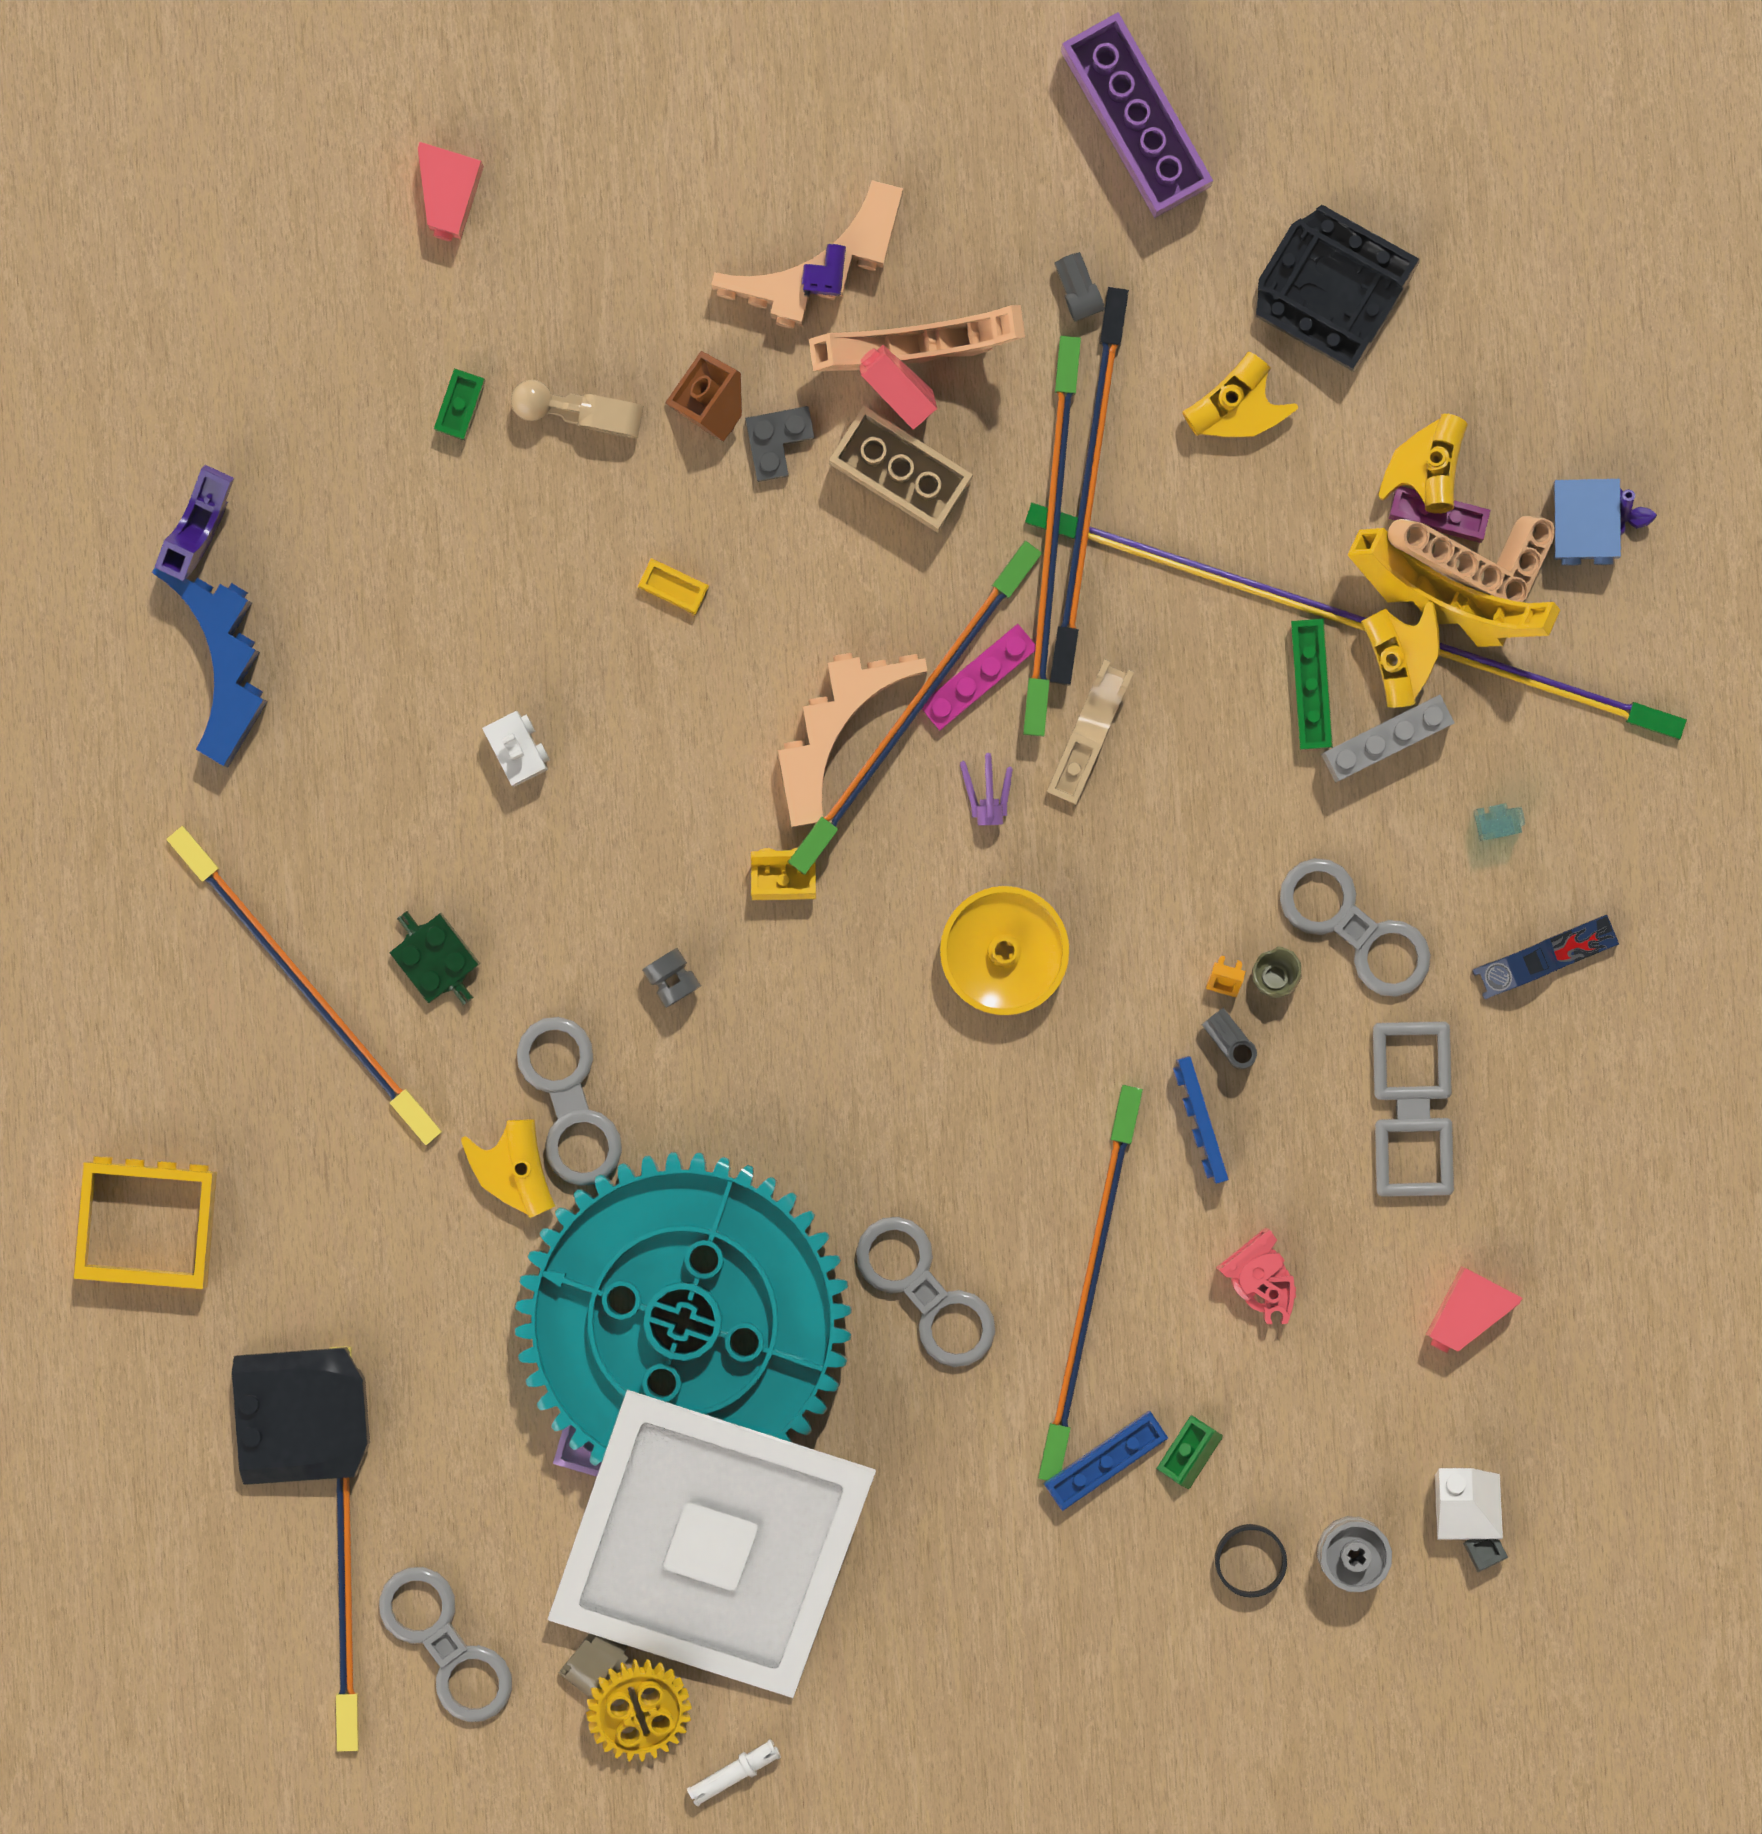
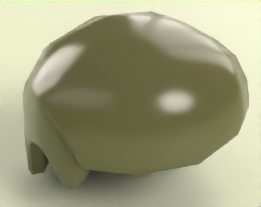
M1276 947L1271 951L1262 953L1252 969L1253 982L1262 994L1273 998H1280L1291 994L1302 979L1300 960L1293 951L1284 947Z

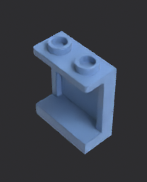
M1620 479L1555 480L1554 560H1561V565H1581V559H1594V565L1613 564V559L1621 557Z

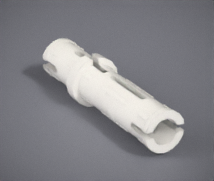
M770 1739L748 1754L746 1752L741 1753L738 1760L692 1787H688L687 1791L691 1799H695L693 1801L694 1804L698 1807L701 1803L745 1777H754L757 1775V1770L781 1758L777 1747H773L774 1742Z

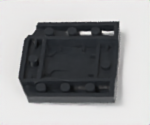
M1320 205L1316 208V211L1291 224L1261 274L1258 282L1256 316L1354 372L1364 359L1412 279L1420 259L1328 207Z
M347 1347L234 1356L232 1382L238 1462L243 1485L357 1476L363 1456L370 1444L366 1380L362 1371L355 1365Z

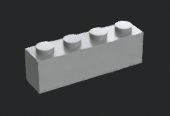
M1438 695L1321 755L1336 783L1454 724V721L1441 695Z

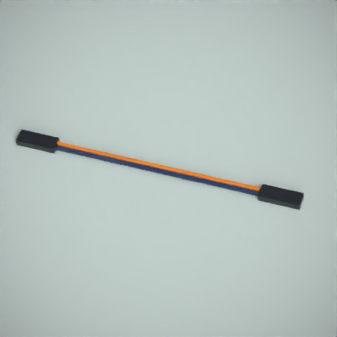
M1108 287L1099 343L1103 346L1064 616L1061 626L1057 628L1049 683L1071 685L1079 629H1076L1075 623L1116 349L1118 346H1121L1129 292L1126 289Z

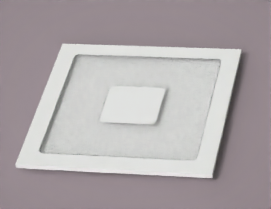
M627 1390L548 1620L793 1698L876 1470Z

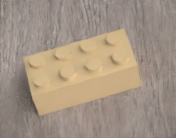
M864 405L829 459L831 466L937 533L973 477V474Z

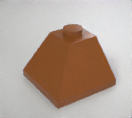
M701 351L665 404L705 432L724 442L742 416L741 373Z

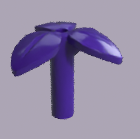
M1620 488L1621 535L1625 533V522L1627 521L1636 529L1652 523L1657 514L1645 507H1637L1632 510L1635 499L1634 491L1630 489L1623 491Z

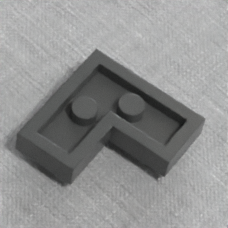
M808 406L745 418L757 482L788 477L789 473L783 445L814 439Z

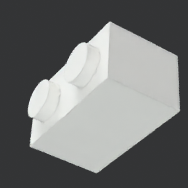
M515 711L482 728L511 786L515 787L548 770L545 762L550 759L542 743L536 745L530 734L535 732V729L527 714L521 717L520 713Z

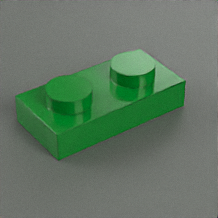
M454 368L434 426L435 431L465 441L486 381L485 378Z

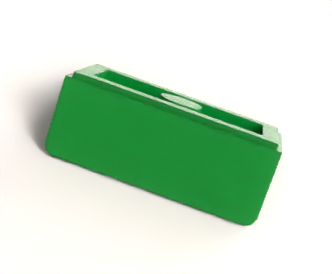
M1190 1415L1156 1469L1180 1486L1190 1489L1222 1440L1223 1435L1193 1415Z

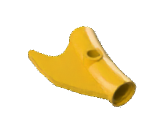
M1247 352L1236 367L1214 389L1192 406L1182 411V414L1196 436L1202 434L1219 437H1255L1297 411L1298 405L1295 403L1273 405L1267 400L1265 394L1266 379L1271 367L1257 355ZM1233 395L1236 402L1229 403L1226 400V396Z
M1444 413L1441 414L1440 419L1418 431L1395 450L1385 471L1378 494L1379 499L1385 500L1398 487L1408 485L1419 494L1425 504L1426 511L1430 513H1446L1453 510L1457 461L1468 423L1458 416Z
M1432 601L1426 603L1417 625L1403 623L1394 617L1387 608L1361 621L1379 664L1387 707H1406L1416 704V698L1429 679L1440 655L1439 627L1435 606Z
M535 1119L507 1120L504 1133L498 1144L490 1150L482 1149L467 1136L461 1138L469 1164L480 1185L504 1203L527 1214L529 1218L556 1206L547 1186L540 1161ZM519 1163L527 1165L526 1174L518 1172L517 1166Z

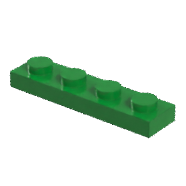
M1324 619L1291 621L1300 750L1333 748Z

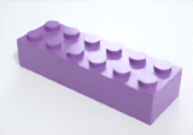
M1119 12L1062 43L1061 53L1154 219L1211 187L1212 177Z

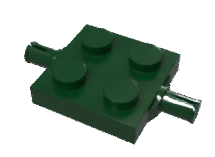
M408 911L399 916L397 920H399L408 934L404 941L389 953L427 1003H431L442 993L449 991L454 992L462 1005L472 1000L474 997L462 982L468 973L480 965V962L444 915L439 913L428 923L419 926Z

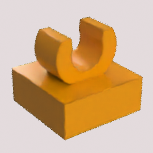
M1220 956L1218 962H1215L1206 989L1237 998L1246 971L1241 970V961L1237 960L1235 968L1224 965L1225 956Z

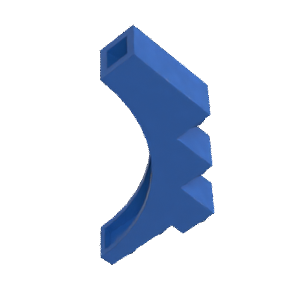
M154 568L152 573L175 590L190 607L205 634L211 653L214 671L213 704L204 735L196 750L219 764L229 767L267 704V701L261 698L263 691L246 682L244 687L241 686L242 681L260 653L253 648L256 642L241 633H238L236 638L233 636L252 602L245 599L248 592L233 583L228 588L220 584L213 595L211 591L214 587L199 578H196L194 583L188 579L182 581Z

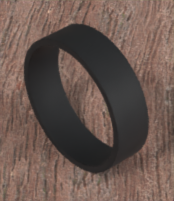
M1246 1524L1233 1528L1220 1540L1215 1553V1567L1221 1581L1229 1590L1243 1597L1254 1598L1272 1592L1281 1583L1287 1569V1555L1283 1544L1272 1531L1260 1525ZM1246 1530H1257L1270 1535L1278 1543L1282 1554V1565L1278 1576L1269 1586L1258 1591H1243L1233 1587L1225 1580L1220 1569V1555L1224 1545L1232 1536Z

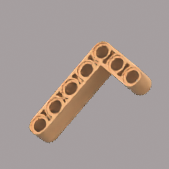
M1522 516L1515 523L1497 564L1420 522L1399 519L1394 521L1388 530V539L1395 548L1469 588L1495 597L1524 602L1555 536V527L1550 520L1533 516ZM1536 527V532L1533 536V529ZM1410 529V538L1407 541V532ZM1435 543V551L1432 554V546ZM1522 556V563L1519 565V560ZM1460 557V564L1457 568L1456 563L1458 558ZM1484 571V579L1481 581V576ZM1509 585V590L1506 594V587Z

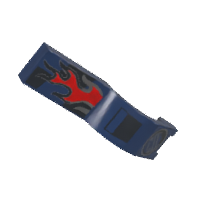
M1603 915L1514 954L1474 968L1472 972L1474 976L1481 975L1487 990L1482 993L1484 999H1487L1619 945L1608 915Z

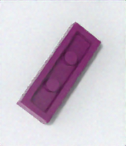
M1400 486L1395 490L1388 519L1420 522L1438 532L1482 543L1491 510L1454 500L1453 510L1446 513H1430L1425 510V504L1416 490Z

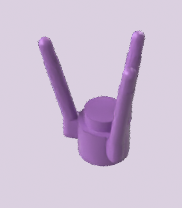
M991 753L985 754L986 799H980L979 806L966 762L961 761L960 767L971 803L972 817H977L978 825L1003 824V816H1008L1007 802L1013 768L1007 767L999 805V799L993 798Z

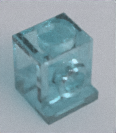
M1507 803L1488 807L1489 813L1485 814L1484 808L1473 810L1480 841L1522 833L1521 826H1525L1522 807L1508 809Z

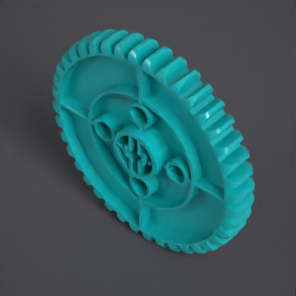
M671 1152L666 1160L665 1171L659 1170L657 1163L651 1156L643 1158L641 1166L642 1175L638 1177L628 1164H620L618 1166L620 1184L615 1186L607 1177L600 1174L595 1177V1186L599 1196L594 1198L586 1191L578 1189L574 1192L575 1202L580 1209L577 1214L563 1207H559L555 1211L558 1221L564 1228L561 1232L551 1228H542L540 1236L551 1247L549 1252L531 1251L528 1254V1259L541 1270L539 1275L529 1274L520 1277V1284L534 1291L533 1298H527L515 1303L516 1310L531 1315V1322L515 1328V1335L524 1339H532L533 1347L524 1350L518 1355L520 1362L537 1363L539 1368L538 1371L526 1379V1385L528 1387L546 1386L548 1392L537 1402V1407L539 1410L558 1407L560 1413L551 1425L554 1431L563 1430L570 1425L576 1429L569 1443L571 1449L576 1450L589 1441L594 1445L590 1456V1463L595 1466L602 1462L627 1390L788 1442H792L787 1433L790 1428L804 1435H808L812 1431L811 1425L803 1413L805 1410L813 1413L824 1414L827 1406L816 1394L817 1390L837 1391L839 1387L837 1380L826 1373L827 1367L838 1368L846 1366L847 1358L841 1353L832 1350L833 1343L847 1342L851 1339L852 1333L844 1328L835 1326V1319L850 1315L852 1307L844 1303L833 1302V1295L841 1293L848 1287L847 1280L829 1279L827 1272L834 1269L840 1263V1256H820L818 1250L825 1245L830 1236L827 1232L816 1233L812 1236L807 1234L805 1230L812 1223L815 1214L812 1211H808L794 1218L790 1211L797 1200L795 1193H789L779 1201H776L772 1198L776 1188V1179L770 1177L762 1182L758 1188L752 1186L754 1168L750 1165L745 1166L735 1179L730 1177V1160L727 1157L720 1158L713 1172H708L704 1154L696 1153L691 1160L689 1170H683L679 1155L676 1152ZM707 1245L716 1251L718 1265L712 1272L701 1273L692 1265V1253L698 1246ZM617 1286H626L635 1294V1306L629 1313H618L610 1305V1294ZM678 1289L690 1290L688 1300L691 1301H680L677 1303V1306L660 1300L671 1291ZM696 1293L703 1296L712 1307L714 1318L699 1314L700 1307L692 1302L695 1299ZM658 1307L676 1314L682 1313L683 1307L692 1310L690 1319L714 1326L713 1333L711 1335L691 1327H687L684 1334L675 1331L678 1323L654 1315L655 1308ZM653 1323L669 1328L668 1336L675 1339L671 1348L665 1345L657 1336ZM749 1328L756 1333L759 1344L754 1353L741 1355L734 1350L731 1339L737 1329ZM690 1336L708 1341L696 1350L688 1352L677 1351L679 1341H687ZM667 1369L675 1376L676 1387L671 1394L665 1396L658 1395L651 1389L649 1380L654 1370Z

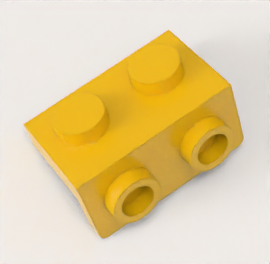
M771 848L752 851V900L816 899V861L804 875L788 863V860L797 848L788 851H776Z

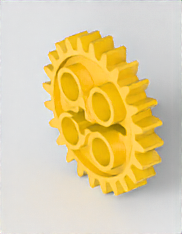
M634 1659L632 1668L627 1669L626 1665L622 1662L620 1663L621 1672L616 1673L613 1669H608L610 1679L607 1680L599 1677L601 1689L591 1688L592 1696L595 1699H587V1706L590 1710L586 1712L587 1721L590 1722L588 1724L590 1733H595L594 1739L596 1744L603 1742L604 1752H608L613 1748L614 1756L617 1759L625 1752L629 1762L634 1754H639V1758L643 1762L648 1752L654 1758H657V1749L659 1748L669 1752L667 1743L671 1741L678 1744L679 1740L676 1732L686 1733L685 1725L682 1722L691 1721L687 1711L692 1709L690 1700H687L689 1693L687 1688H683L684 1684L681 1677L675 1679L672 1668L664 1673L662 1663H659L652 1669L649 1659L646 1660L643 1667H639L637 1660ZM629 1687H633L649 1729L648 1734L643 1733L628 1692ZM647 1688L656 1689L651 1694H642V1692ZM617 1699L625 1700L621 1705H611ZM657 1716H666L660 1722L652 1721ZM626 1727H635L630 1733H622Z

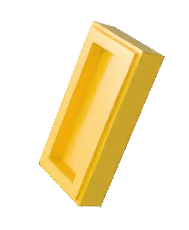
M652 558L637 586L639 589L694 615L697 614L709 589V585Z

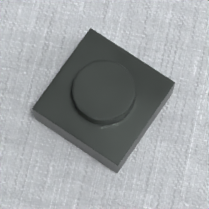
M1469 1539L1463 1543L1477 1572L1508 1558L1499 1539Z

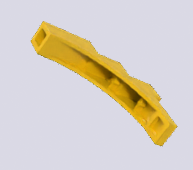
M1385 528L1359 530L1348 553V557L1387 603L1413 601L1423 613L1426 603L1432 601L1435 606L1438 625L1459 624L1477 647L1504 646L1506 639L1511 637L1549 636L1560 612V608L1555 602L1524 603L1477 591L1451 580L1421 561L1395 548L1390 544L1388 531Z

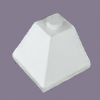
M1439 1468L1435 1474L1437 1540L1503 1539L1500 1474L1473 1468Z

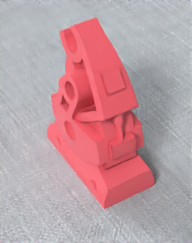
M1265 1227L1216 1268L1225 1277L1231 1278L1234 1290L1240 1297L1245 1299L1251 1308L1263 1312L1266 1324H1272L1271 1314L1274 1311H1280L1282 1314L1280 1323L1287 1324L1292 1313L1294 1299L1296 1298L1294 1277L1286 1270L1283 1263L1285 1260L1280 1253H1276L1272 1249L1277 1239L1271 1230ZM1257 1294L1262 1297L1263 1303L1257 1302L1253 1296Z

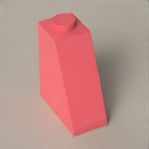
M419 142L418 155L427 225L430 230L434 231L433 236L450 242L453 237L461 239L484 166L481 160Z
M884 345L878 350L875 348L871 349L863 356L860 361L862 364L859 366L861 376L913 430L937 409L933 390Z
M1461 1266L1426 1332L1427 1336L1433 1338L1430 1344L1448 1353L1450 1348L1457 1352L1519 1305L1522 1297Z

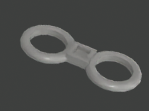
M1314 858L1300 862L1288 872L1281 885L1280 903L1286 918L1294 927L1307 934L1324 935L1335 931L1355 948L1354 964L1357 974L1367 988L1380 995L1397 997L1412 992L1423 982L1429 971L1431 957L1426 939L1417 928L1403 921L1387 920L1376 923L1356 907L1357 893L1353 879L1342 866L1331 860ZM1314 871L1326 872L1333 876L1341 885L1343 892V902L1338 913L1330 920L1323 922L1310 921L1304 918L1296 909L1293 900L1294 888L1298 881L1306 874ZM1396 933L1408 938L1414 945L1417 953V964L1412 975L1405 981L1396 984L1385 983L1377 979L1370 971L1367 961L1368 950L1372 943L1381 935Z
M543 1018L530 1025L522 1035L517 1049L518 1067L527 1082L538 1090L550 1093L557 1121L549 1129L545 1148L546 1158L553 1172L568 1183L579 1186L595 1184L596 1176L601 1174L608 1178L618 1166L622 1153L621 1137L612 1121L602 1113L589 1110L581 1083L590 1072L593 1062V1049L585 1030L574 1021L565 1018ZM549 1030L567 1032L575 1039L579 1046L580 1060L578 1067L572 1075L563 1080L552 1081L543 1078L535 1071L531 1064L530 1051L533 1042L539 1035ZM588 1122L594 1124L604 1132L608 1139L609 1151L607 1158L598 1169L592 1172L580 1173L571 1170L563 1163L559 1155L558 1144L560 1137L567 1127L575 1123Z
M901 1217L882 1218L871 1224L860 1237L856 1250L857 1266L865 1281L877 1290L887 1293L905 1292L922 1312L919 1322L920 1341L926 1352L939 1363L960 1367L971 1365L983 1358L992 1346L996 1332L994 1316L988 1305L975 1294L962 1290L947 1292L929 1271L933 1259L931 1242L925 1231L913 1221ZM899 1230L906 1232L914 1238L919 1247L920 1259L918 1266L911 1275L904 1279L889 1280L882 1278L874 1271L870 1264L869 1251L871 1244L878 1235L885 1231ZM960 1303L971 1307L977 1312L982 1321L983 1331L979 1342L974 1348L965 1353L954 1354L944 1351L937 1345L932 1336V1323L940 1309L949 1304Z
M413 1567L394 1574L384 1585L379 1598L380 1616L386 1629L397 1639L411 1644H424L440 1666L436 1676V1693L442 1706L453 1717L467 1722H480L496 1716L507 1704L512 1691V1674L506 1661L494 1650L480 1645L467 1646L451 1624L455 1614L454 1593L449 1583L438 1572L424 1567ZM409 1581H423L431 1584L438 1591L442 1599V1612L439 1619L433 1626L424 1630H412L404 1627L396 1619L393 1612L392 1600L395 1592L401 1585ZM467 1659H479L487 1662L494 1668L499 1678V1690L496 1697L490 1704L482 1708H468L459 1704L453 1698L449 1689V1678L452 1670L458 1663Z

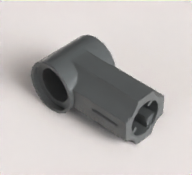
M1080 252L1070 254L1054 262L1066 292L1065 300L1074 322L1105 310L1100 292L1096 284H1092Z
M1224 1007L1201 1024L1234 1068L1246 1069L1255 1062L1257 1057L1255 1045L1249 1041ZM1240 1045L1248 1047L1251 1051L1250 1060L1246 1063L1237 1062L1233 1057L1235 1047Z

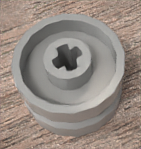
M1346 1516L1333 1521L1323 1530L1317 1545V1558L1322 1571L1335 1586L1348 1592H1364L1375 1588L1386 1578L1392 1564V1550L1387 1537L1373 1522L1362 1517ZM1351 1549L1353 1551L1359 1550V1555L1356 1558L1352 1559L1348 1555Z

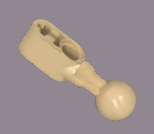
M526 380L519 383L511 395V405L514 412L524 420L536 421L542 419L547 414L562 416L565 422L578 424V427L622 437L638 438L644 407L640 404L592 394H584L583 396L569 394L566 397L551 395L548 387L537 380Z

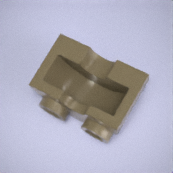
M589 1633L558 1673L589 1697L592 1694L591 1688L601 1689L599 1677L606 1678L610 1668L617 1673L620 1670V1663L627 1661L629 1657L624 1652L628 1646Z

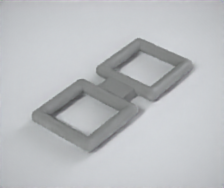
M1447 1022L1377 1023L1373 1027L1374 1095L1378 1100H1396V1119H1381L1375 1124L1377 1193L1382 1197L1451 1195L1454 1191L1452 1121L1448 1118H1430V1099H1447L1452 1094L1450 1025ZM1437 1035L1439 1086L1387 1087L1386 1036ZM1440 1131L1441 1183L1389 1184L1388 1132Z

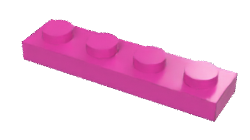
M1016 624L932 694L921 710L940 731L1033 654L1036 647L1035 643L1020 625Z

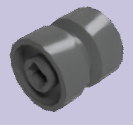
M678 948L642 969L651 985L659 987L657 995L666 1008L701 987L694 973L685 970L687 962ZM677 974L680 982L670 987L666 980Z

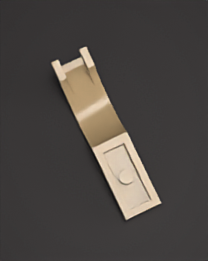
M1106 659L1102 663L1047 790L1048 793L1074 804L1078 802L1115 713L1134 674V671L1130 669L1125 673L1109 666L1110 661Z

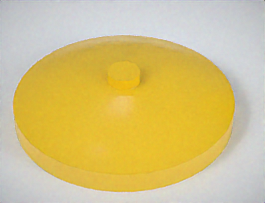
M991 887L969 896L949 917L941 937V964L952 989L972 1007L996 1015L1019 1014L1042 1004L1059 987L1066 973L1069 961L1068 935L1058 913L1042 897L1019 887Z

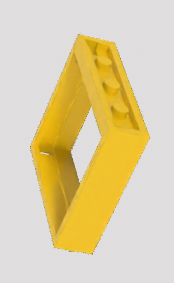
M93 1156V1162H84L74 1279L194 1289L207 1288L217 1172L208 1171L209 1165L190 1164L189 1169H177L176 1162L157 1161V1167L144 1166L145 1160L125 1159V1164L112 1163L113 1157ZM95 1173L202 1182L194 1273L87 1264Z

